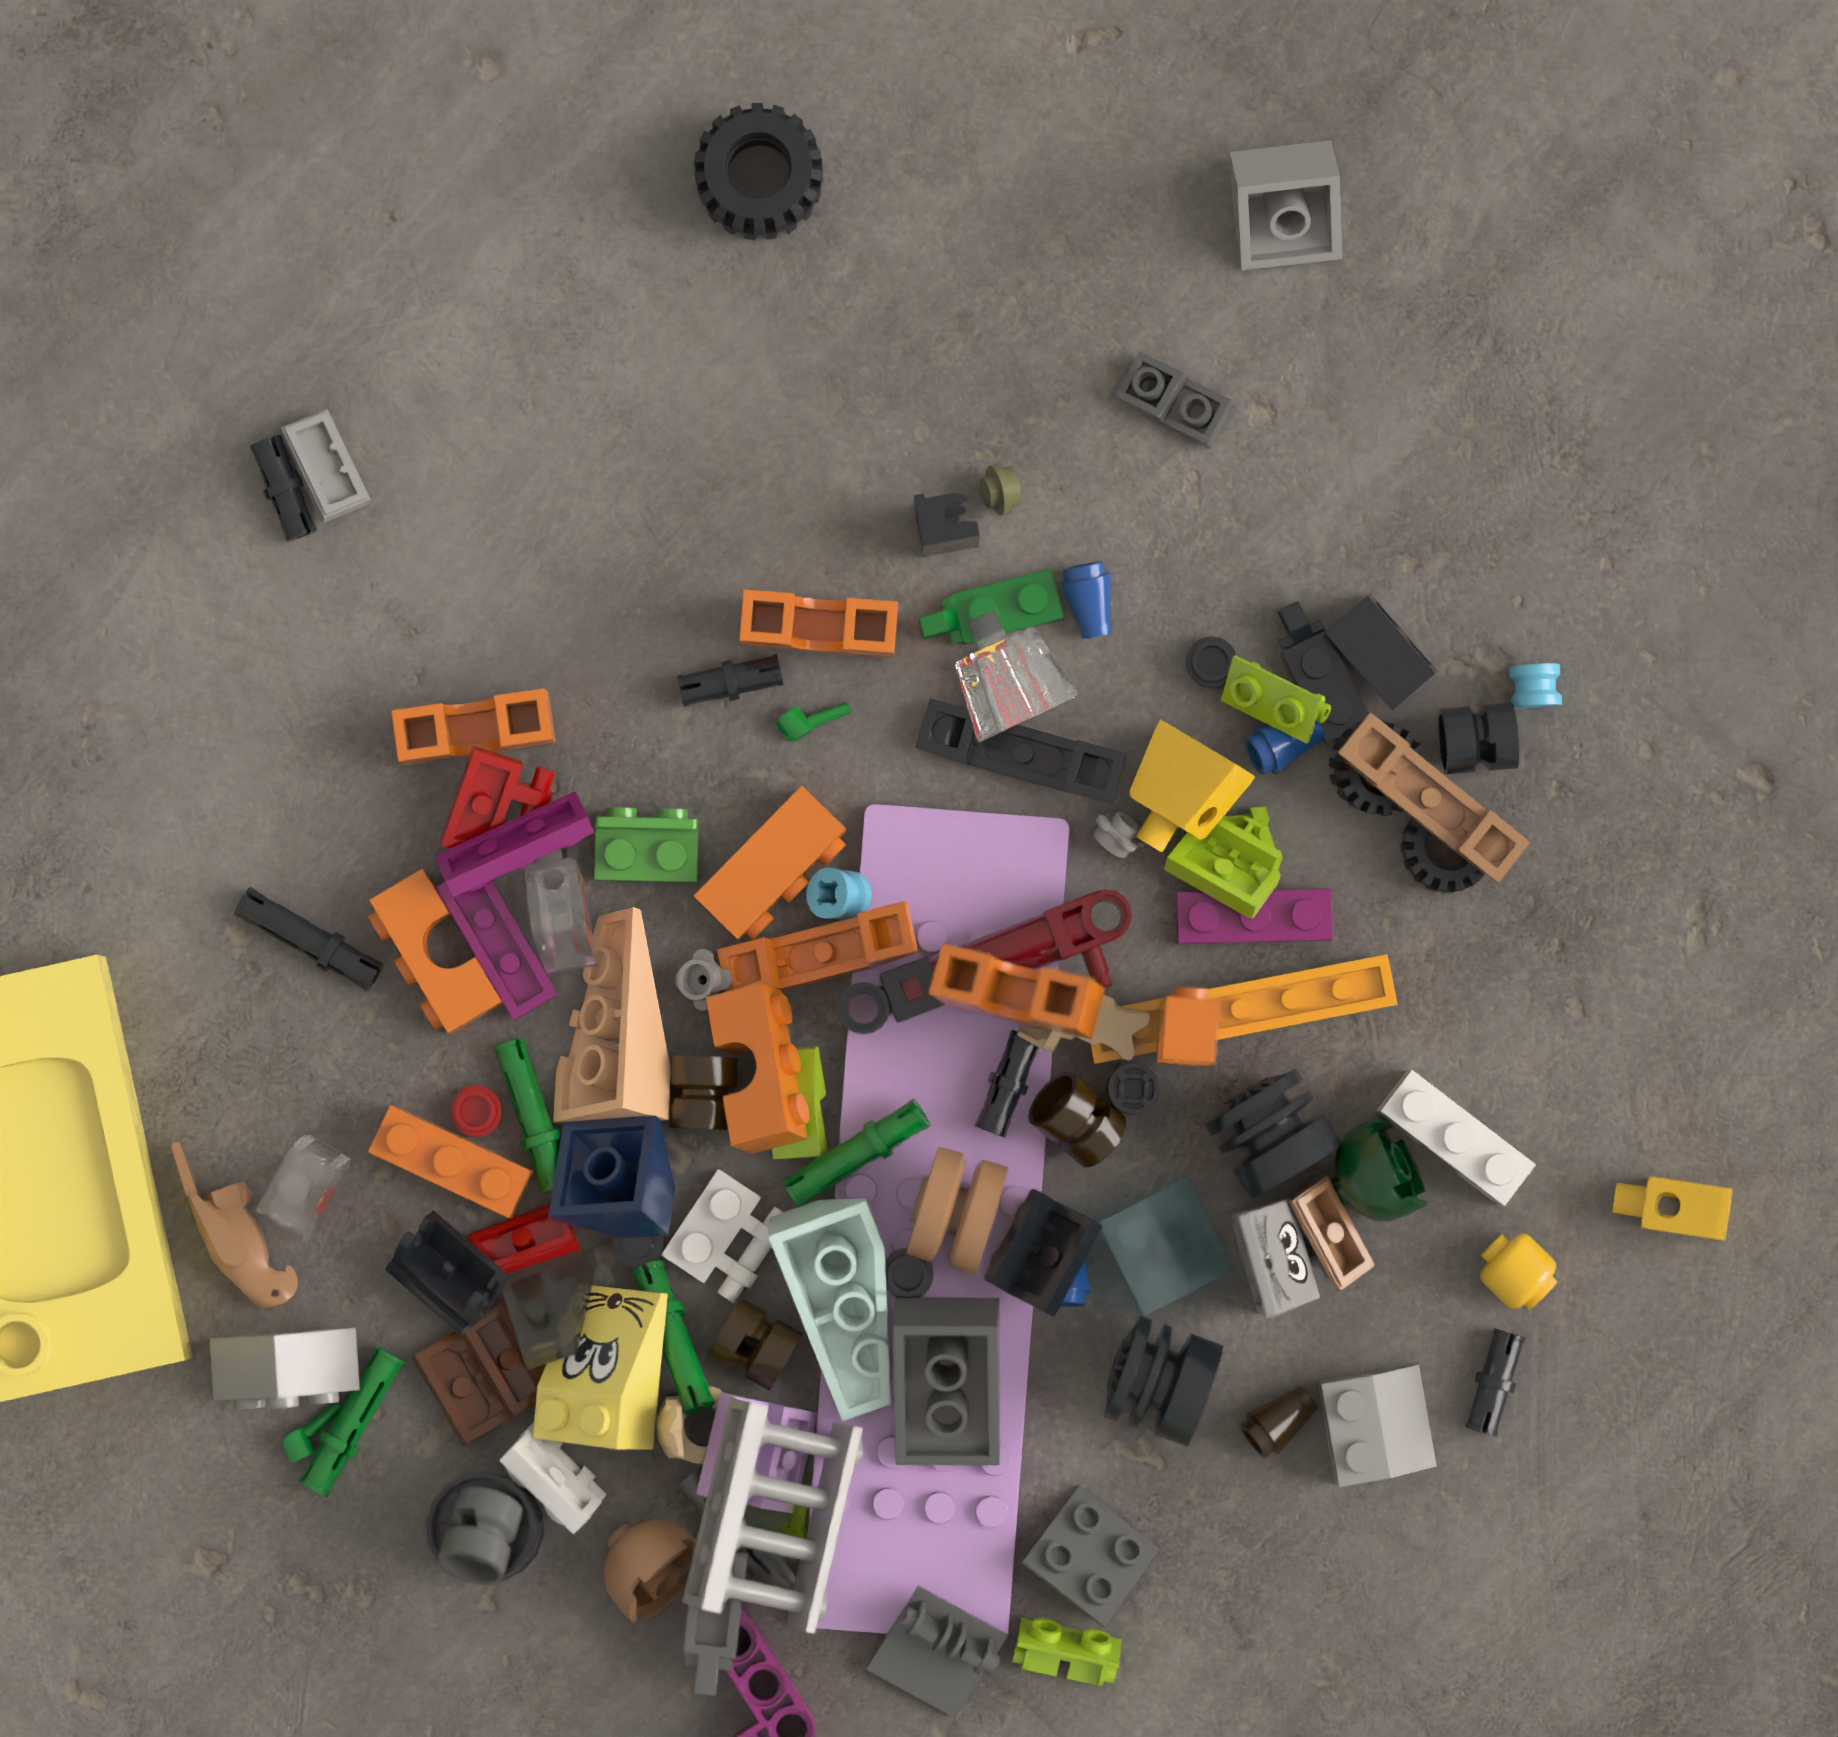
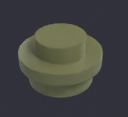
M999 464L988 466L986 477L980 480L983 502L987 508L993 507L999 516L1009 514L1011 508L1020 506L1022 501L1018 476L1011 466L1002 468Z

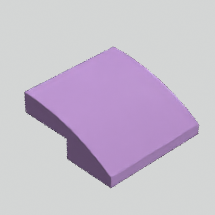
M720 1392L696 1494L705 1497L708 1495L730 1398L769 1406L767 1413L769 1423L814 1433L818 1413ZM764 1443L762 1447H759L755 1469L759 1475L802 1484L809 1454ZM752 1495L746 1502L748 1505L761 1509L794 1514L797 1506L796 1504Z

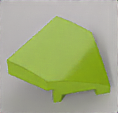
M1266 806L1251 807L1248 814L1223 816L1211 832L1201 840L1187 832L1167 857L1164 870L1252 920L1278 885L1281 876L1279 867L1282 861V854L1280 850L1275 848L1268 827L1270 818Z

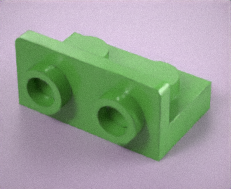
M608 807L606 808V817H594V827L596 829L595 881L698 883L699 821L698 819H688L687 809H657V818L637 817L636 808Z

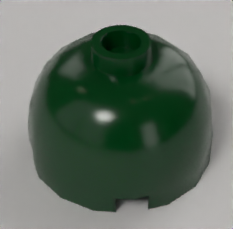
M1382 1115L1358 1125L1341 1140L1342 1144L1337 1148L1334 1158L1337 1176L1331 1179V1183L1343 1206L1351 1204L1359 1214L1373 1221H1392L1425 1207L1427 1201L1417 1198V1195L1425 1192V1186L1409 1148L1403 1139L1393 1143L1385 1131L1394 1126Z

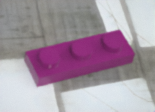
M574 791L439 853L435 857L452 897H455L466 891L478 890L488 881L512 870L523 869L532 864L534 860L555 850L571 847L582 838L595 832L577 792Z
M493 880L488 881L478 890L466 891L455 897H452L445 882L436 887L514 1021L559 995Z
M1331 889L1273 890L1252 920L1203 892L1176 893L1177 944L1333 940Z

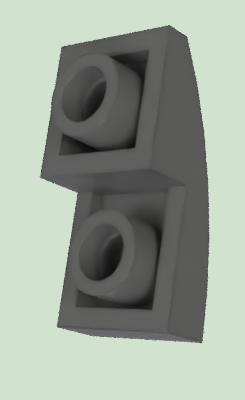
M1140 351L1115 395L1117 399L1142 414L1211 449L1234 406L1231 399L1186 378L1183 372Z

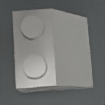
M1331 140L1229 152L1231 193L1241 271L1343 259L1340 174Z
M1419 1364L1317 1381L1334 1483L1337 1486L1343 1487L1390 1479L1437 1467Z

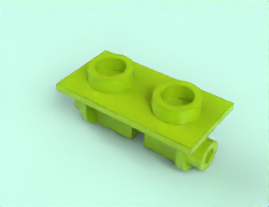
M1236 655L1233 656L1221 701L1308 744L1315 721L1324 723L1331 712V705L1325 702V696L1321 694L1315 695L1262 669L1260 664L1256 662L1250 663Z
M1021 1618L1018 1641L1015 1645L1012 1662L1022 1664L1021 1670L1057 1677L1060 1660L1068 1661L1070 1664L1067 1679L1102 1687L1104 1682L1114 1684L1116 1671L1120 1664L1122 1639L1111 1637L1108 1633L1097 1629L1081 1631L1063 1627L1057 1622L1046 1618L1034 1620Z

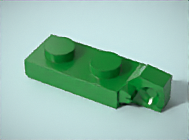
M1047 569L954 593L952 597L941 599L943 611L919 617V625L924 640L950 634L952 645L963 642L965 645L1061 621L1064 620V615L1052 569ZM985 615L994 634L976 641L968 623Z

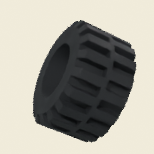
M751 103L752 108L742 110L739 105L731 108V115L723 119L719 115L712 121L713 128L709 133L704 131L699 140L700 148L699 151L695 152L694 175L698 195L702 205H705L708 215L715 223L719 221L723 224L725 231L733 235L735 232L744 234V239L755 240L756 236L766 235V240L777 238V233L786 230L787 234L797 229V223L802 218L806 221L813 213L812 207L815 202L818 203L821 184L823 182L821 152L817 147L816 138L811 129L807 130L803 126V120L797 115L793 114L790 117L785 114L783 107L774 104L772 109L763 108V103ZM752 146H768L779 151L787 159L789 165V178L784 187L774 195L766 198H750L737 192L730 183L728 170L734 157L742 150Z

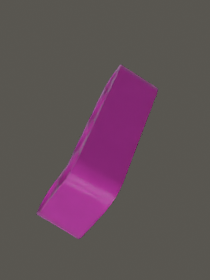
M742 1602L740 1626L749 1632L751 1644L745 1651L736 1652L732 1671H726L757 1720L738 1731L732 1737H783L778 1731L777 1723L787 1714H797L805 1720L807 1731L802 1737H814L816 1720L812 1710ZM769 1670L777 1676L779 1688L770 1696H760L751 1689L750 1677L756 1671Z

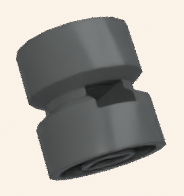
M469 1487L459 1491L450 1516V1525L453 1528L445 1532L438 1555V1565L442 1570L457 1579L479 1585L497 1584L503 1580L510 1557L511 1548L508 1544L515 1540L522 1517V1508L519 1503L508 1495L488 1488Z

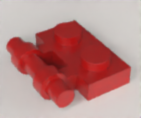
M473 745L440 837L441 846L455 847L502 825L511 799L523 802L519 817L550 803L554 795L550 788L556 772L543 766H537L531 783H524L518 781L523 768L521 760Z

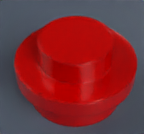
M479 1085L466 1087L459 1091L452 1101L450 1109L451 1119L455 1127L463 1134L472 1137L485 1136L495 1130L501 1121V1101L487 1087Z

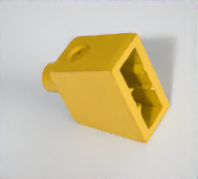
M1160 719L1130 788V797L1152 810L1136 837L1160 852L1164 851L1178 827L1200 840L1205 838L1248 788L1255 776Z
M1648 1176L1647 1187L1617 1182L1612 1213L1642 1217L1641 1228L1726 1241L1733 1190L1725 1187ZM1662 1196L1679 1199L1680 1210L1677 1215L1659 1213L1658 1202Z

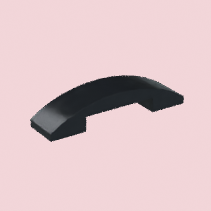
M930 698L917 740V749L1032 784L1113 804L1127 757L1126 753L1080 740H1070L1021 725H1016L1005 731L999 725L990 736L980 740V738L985 737L995 729L998 722L988 733L978 737V735L988 731L995 724L996 718L983 715L981 718L979 717V721L973 722L970 709Z

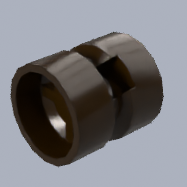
M672 1055L671 1084L679 1089V1095L670 1099L669 1128L728 1130L723 1096L728 1095V1091L737 1086L738 1058Z
M1071 1071L1063 1072L1045 1084L1036 1095L1028 1114L1031 1125L1052 1142H1061L1059 1148L1084 1168L1092 1167L1102 1162L1112 1153L1124 1135L1127 1124L1126 1118L1122 1113L1102 1097H1096L1095 1091Z
M740 1297L707 1355L731 1369L739 1365L743 1366L746 1378L770 1391L803 1333L779 1319L772 1323L767 1322L764 1310ZM746 1335L760 1340L755 1350L743 1341Z

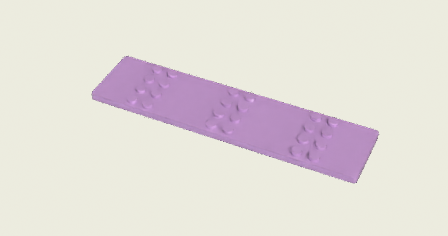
M880 804L868 806L864 813L860 873L867 878L871 886L872 899L868 910L907 901L918 952L890 963L853 973L851 985L867 982L875 984L877 987L881 986V973L926 956L936 955L940 953L942 943L957 947L1064 904L1069 838L1068 823L1060 818ZM1059 961L1046 965L1044 968L1049 966L1059 970ZM860 994L851 1000L849 1014L856 1022L862 1024L869 1023L878 1015L879 1004L871 995ZM945 1005L901 1023L896 1022L894 1014L889 1015L883 1027L872 1034L861 1035L853 1033L849 1029L847 1031L839 1145L864 1130L863 1125L872 1119L875 1122L879 1121L913 1098L922 1107L927 1116L926 1118L931 1124V1127L924 1129L895 1147L893 1155L886 1159H883L881 1156L873 1162L871 1161L835 1185L834 1199H867L884 1242L885 1260L894 1251L908 1247L915 1222L910 1221L923 1177H929L938 1146L964 1153L966 1165L960 1186L969 1188L975 1167L982 1160L1008 1167L998 1207L976 1275L950 1267L948 1256L954 1235L945 1232L939 1254L931 1261L934 1270L932 1285L921 1296L924 1298H1000L999 1466L896 1465L893 1318L896 1297L886 1289L891 1404L842 1422L821 1370L816 1434L830 1437L833 1422L863 1428L860 1438L863 1443V1452L858 1466L852 1472L825 1588L827 1607L822 1620L817 1622L816 1628L887 1634L919 1585L1008 1634L1033 1307L985 1281L984 1276L990 1266L993 1254L1000 1248L1015 1220L1018 1208L1025 1201L1030 1190L1036 1189L1042 1192L1046 1136L1029 1123L1028 1114L1036 1095L1050 1081L1052 1053L1038 1048L1025 1085L1029 1086L1027 1093L1019 1098L1005 1138L977 1128L975 1123L984 1106L991 1085L990 1082H987L991 1072L995 1073L1006 1048L1010 1031L1018 1032L1020 1025L1040 1029V1027ZM814 1455L812 1487L818 1488L825 1457ZM810 1508V1518L813 1508Z

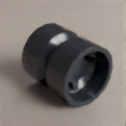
M1513 703L1483 705L1480 712L1475 714L1469 706L1439 710V743L1445 775L1473 773L1479 764H1483L1488 771L1518 768L1519 736Z

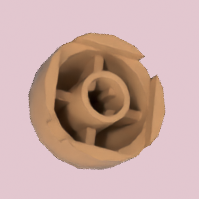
M649 1519L641 1521L634 1526L625 1524L617 1529L608 1540L607 1546L610 1550L604 1560L602 1579L609 1597L631 1622H637L638 1613L646 1620L654 1617L669 1606L686 1588L687 1580L680 1578L687 1572L692 1563L697 1539L675 1522L665 1519Z

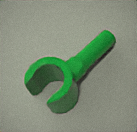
M844 702L817 713L815 712L806 718L797 705L781 715L776 721V725L786 739L797 741L821 724L851 714L848 703Z
M337 1402L331 1403L311 1422L285 1436L282 1448L291 1463H295L316 1452L309 1437L318 1433L339 1414L342 1407Z

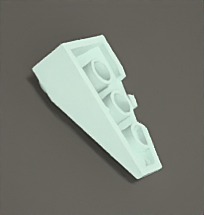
M867 1199L817 1200L770 1217L769 1240L842 1422L890 1405L885 1247Z

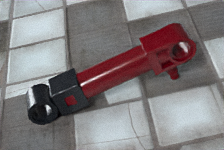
M1109 889L1099 890L957 947L990 954L1001 961L1033 970L1081 954L1090 978L1105 989L1112 985V981L1109 976V967L1100 946L1111 943L1125 934L1132 920L1131 906L1127 899L1119 892ZM1100 902H1109L1116 906L1120 914L1117 927L1108 931L1098 929L1091 920L1092 908ZM940 953L931 957L920 958L881 973V986L877 987L875 984L861 982L845 989L838 1003L839 1018L844 1026L856 1034H872L883 1027L889 1015L894 1014L896 1022L901 1023L945 1006V1004L929 994ZM868 994L878 1002L879 1012L873 1021L862 1024L851 1018L848 1009L849 1004L857 995Z

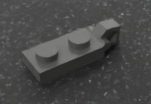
M734 1553L730 1570L733 1577L745 1579L748 1553ZM728 1598L722 1604L721 1613L688 1605L683 1653H686L685 1665L697 1667L694 1694L715 1697L719 1669L732 1671L733 1659L736 1658L742 1600Z

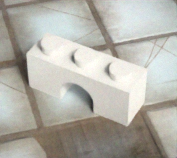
M1408 1070L1404 1073L1375 1111L1388 1119L1392 1125L1413 1141L1436 1154L1456 1170L1460 1177L1497 1205L1505 1206L1536 1166L1535 1163L1413 1070Z

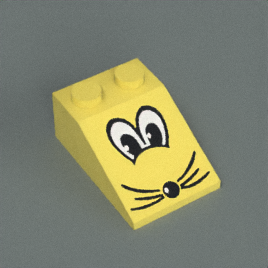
M578 1284L537 1387L533 1438L611 1449H653L668 1294Z

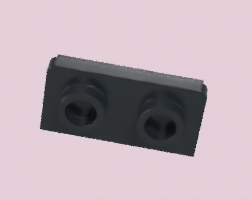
M1031 1189L1025 1201L1018 1208L1015 1220L1000 1248L993 1254L984 1279L1007 1294L1055 1317L1103 1225L1053 1200L1044 1193Z

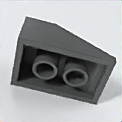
M896 1297L893 1318L896 1465L999 1466L1000 1298Z

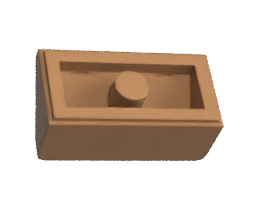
M1328 1175L1310 1179L1303 1183L1288 1202L1335 1291H1341L1374 1267L1375 1264Z

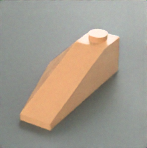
M632 907L599 915L592 939L594 952H592L590 946L582 974L585 982L588 983L581 1011L573 1009L569 1026L576 1028L569 1056L560 1055L556 1070L553 1123L563 1124V1122L650 1115H656L660 1121L669 1120L671 1067L641 909Z

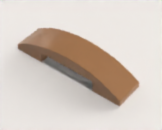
M1371 712L1368 713L1337 752L1350 766L1401 810L1496 883L1500 882L1531 843L1492 810H1486L1411 749L1407 741Z

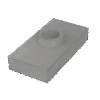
M328 409L281 427L279 434L322 524L369 505L371 499Z

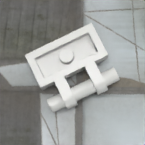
M718 1169L661 1255L702 1283L706 1282L715 1267L719 1268L728 1276L717 1293L735 1303L745 1287L749 1289L758 1278L755 1271L769 1250L773 1249L768 1237L769 1218L784 1212L774 1206L762 1223L750 1215L762 1197ZM743 1228L754 1237L739 1260L736 1261L725 1254L740 1229Z
M533 1422L499 1461L507 1468L509 1476L516 1484L527 1488L544 1505L545 1511L552 1520L564 1525L574 1534L587 1522L607 1494L593 1481L596 1476L586 1466L580 1468L560 1448L563 1444L562 1442L533 1438Z

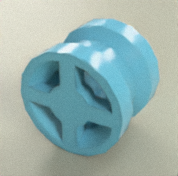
M1528 664L1508 668L1509 679L1515 683V694L1510 698L1514 709H1541L1562 706V695L1556 690V679L1560 676V664Z
M830 867L820 869L813 874L806 891L810 910L817 917L831 920L837 919L842 921L857 917V913L869 909L872 899L871 886L865 876L859 872L843 871Z

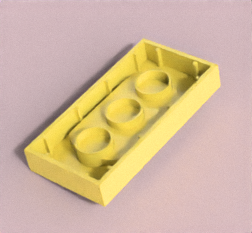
M93 955L0 976V1402L193 1358L106 957Z

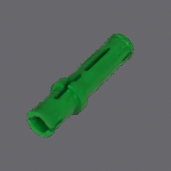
M525 1037L516 1039V1041L514 1039L493 1047L501 1066L504 1080L524 1138V1140L520 1141L523 1152L528 1151L537 1176L540 1193L545 1194L553 1191L560 1147L558 1140H561L559 1129L553 1128L529 1056Z
M914 1098L911 1099L908 1103L879 1121L875 1122L873 1119L863 1125L864 1130L854 1135V1137L836 1146L799 1171L783 1178V1184L788 1187L786 1190L798 1207L803 1206L816 1195L847 1178L871 1161L873 1162L881 1156L883 1159H886L893 1155L895 1147L924 1129L931 1127L922 1107Z
M651 1261L646 1263L647 1271H644L643 1266H639L632 1271V1275L636 1279L640 1291L668 1294L662 1352L680 1397L684 1415L697 1414L701 1412L699 1405H703L704 1409L707 1410L714 1406L716 1402L711 1395L682 1318L686 1313L683 1303L675 1299L663 1261Z
M379 1346L375 1347L372 1356L359 1377L360 1390L350 1392L329 1431L324 1429L319 1439L322 1443L305 1473L300 1478V1483L322 1496H329L350 1457L354 1459L360 1450L356 1445L405 1361Z

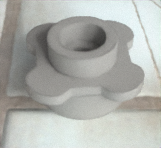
M1108 810L1105 816L1101 814L1097 816L1096 822L1099 826L1094 831V836L1113 855L1126 858L1130 852H1134L1137 849V846L1143 848L1146 844L1136 837L1141 828L1128 814L1121 811L1114 812Z
M699 949L694 952L693 960H689L682 965L676 973L674 981L677 989L686 998L694 1001L696 1009L707 1011L706 997L729 989L732 985L733 977L728 969H721L714 961L713 953L710 950ZM702 975L707 977V982L704 985L700 982Z

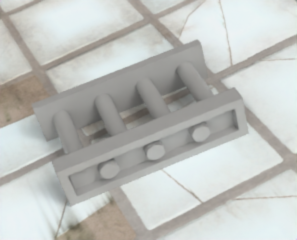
M730 1398L682 1603L699 1609L721 1613L723 1602L728 1598L783 1609L789 1611L786 1621L787 1626L815 1634L817 1622L822 1620L827 1607L825 1588L852 1472L858 1466L862 1457L863 1443L860 1438L863 1428L833 1422L830 1437L769 1423L767 1418L769 1406ZM765 1443L825 1457L818 1488L757 1474L755 1464L759 1447H762ZM752 1495L813 1508L806 1539L745 1526L742 1519L747 1499ZM742 1546L801 1559L794 1590L733 1577L730 1570L735 1550Z

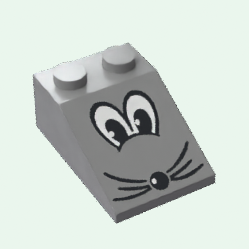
M1291 1197L1229 1214L1256 1312L1267 1318L1320 1298L1317 1286L1325 1284L1323 1270L1317 1255L1308 1256L1303 1239L1306 1234L1288 1202Z

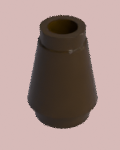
M1299 1385L1294 1390H1290L1246 1413L1247 1420L1239 1427L1254 1450L1263 1458H1266L1272 1452L1279 1454L1311 1418V1415L1318 1410V1406L1310 1394Z

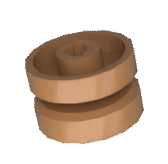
M938 1146L929 1177H923L910 1221L915 1222L906 1254L931 1262L938 1256L946 1232L954 1235L948 1256L950 1267L976 1275L998 1207L1008 1167L982 1160L975 1167L969 1188L960 1186L966 1165L964 1153Z

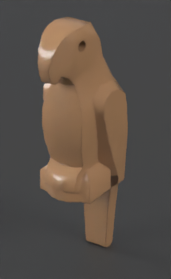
M179 1142L172 1143L171 1148L186 1197L212 1261L256 1306L268 1310L288 1303L295 1296L298 1289L297 1274L292 1266H286L285 1270H278L269 1265L268 1250L263 1232L256 1219L247 1209L252 1199V1192L247 1187L246 1182L234 1183L210 1192L206 1195L207 1201H205L198 1190L182 1144Z

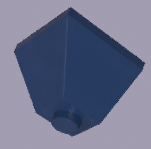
M656 1115L563 1122L549 1217L553 1221L619 1238L668 1235L675 1184L660 1119Z

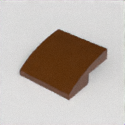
M506 1302L495 1307L493 1312L461 1336L455 1331L411 1357L462 1446L536 1404L537 1387L545 1369Z

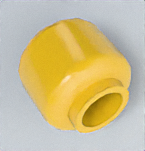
M1520 1233L1510 1240L1501 1234L1480 1255L1487 1262L1481 1270L1480 1280L1510 1309H1517L1523 1305L1528 1310L1532 1309L1558 1282L1553 1277L1556 1270V1262L1528 1234Z

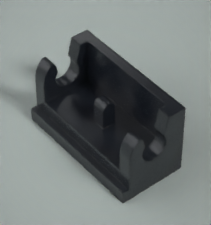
M924 493L914 495V511L923 557L979 546L980 534L977 521H961L959 523V516L966 513V508L961 506L967 502L966 496L959 493L925 498Z
M1372 594L1363 599L1325 632L1391 710H1394L1438 672Z
M433 1210L424 1217L415 1236L410 1231L406 1232L385 1270L461 1336L493 1312L509 1275Z

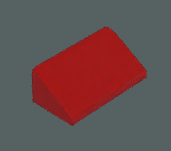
M550 1204L467 1235L468 1241L509 1275L503 1289L578 1262L584 1258L573 1225L553 1221L549 1217Z

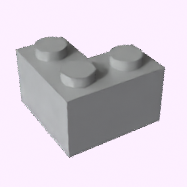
M356 1328L318 1329L210 1338L213 1399L235 1400V1409L266 1407V1399L268 1409L299 1406L298 1396L308 1395V1404L340 1402L339 1392L360 1390Z

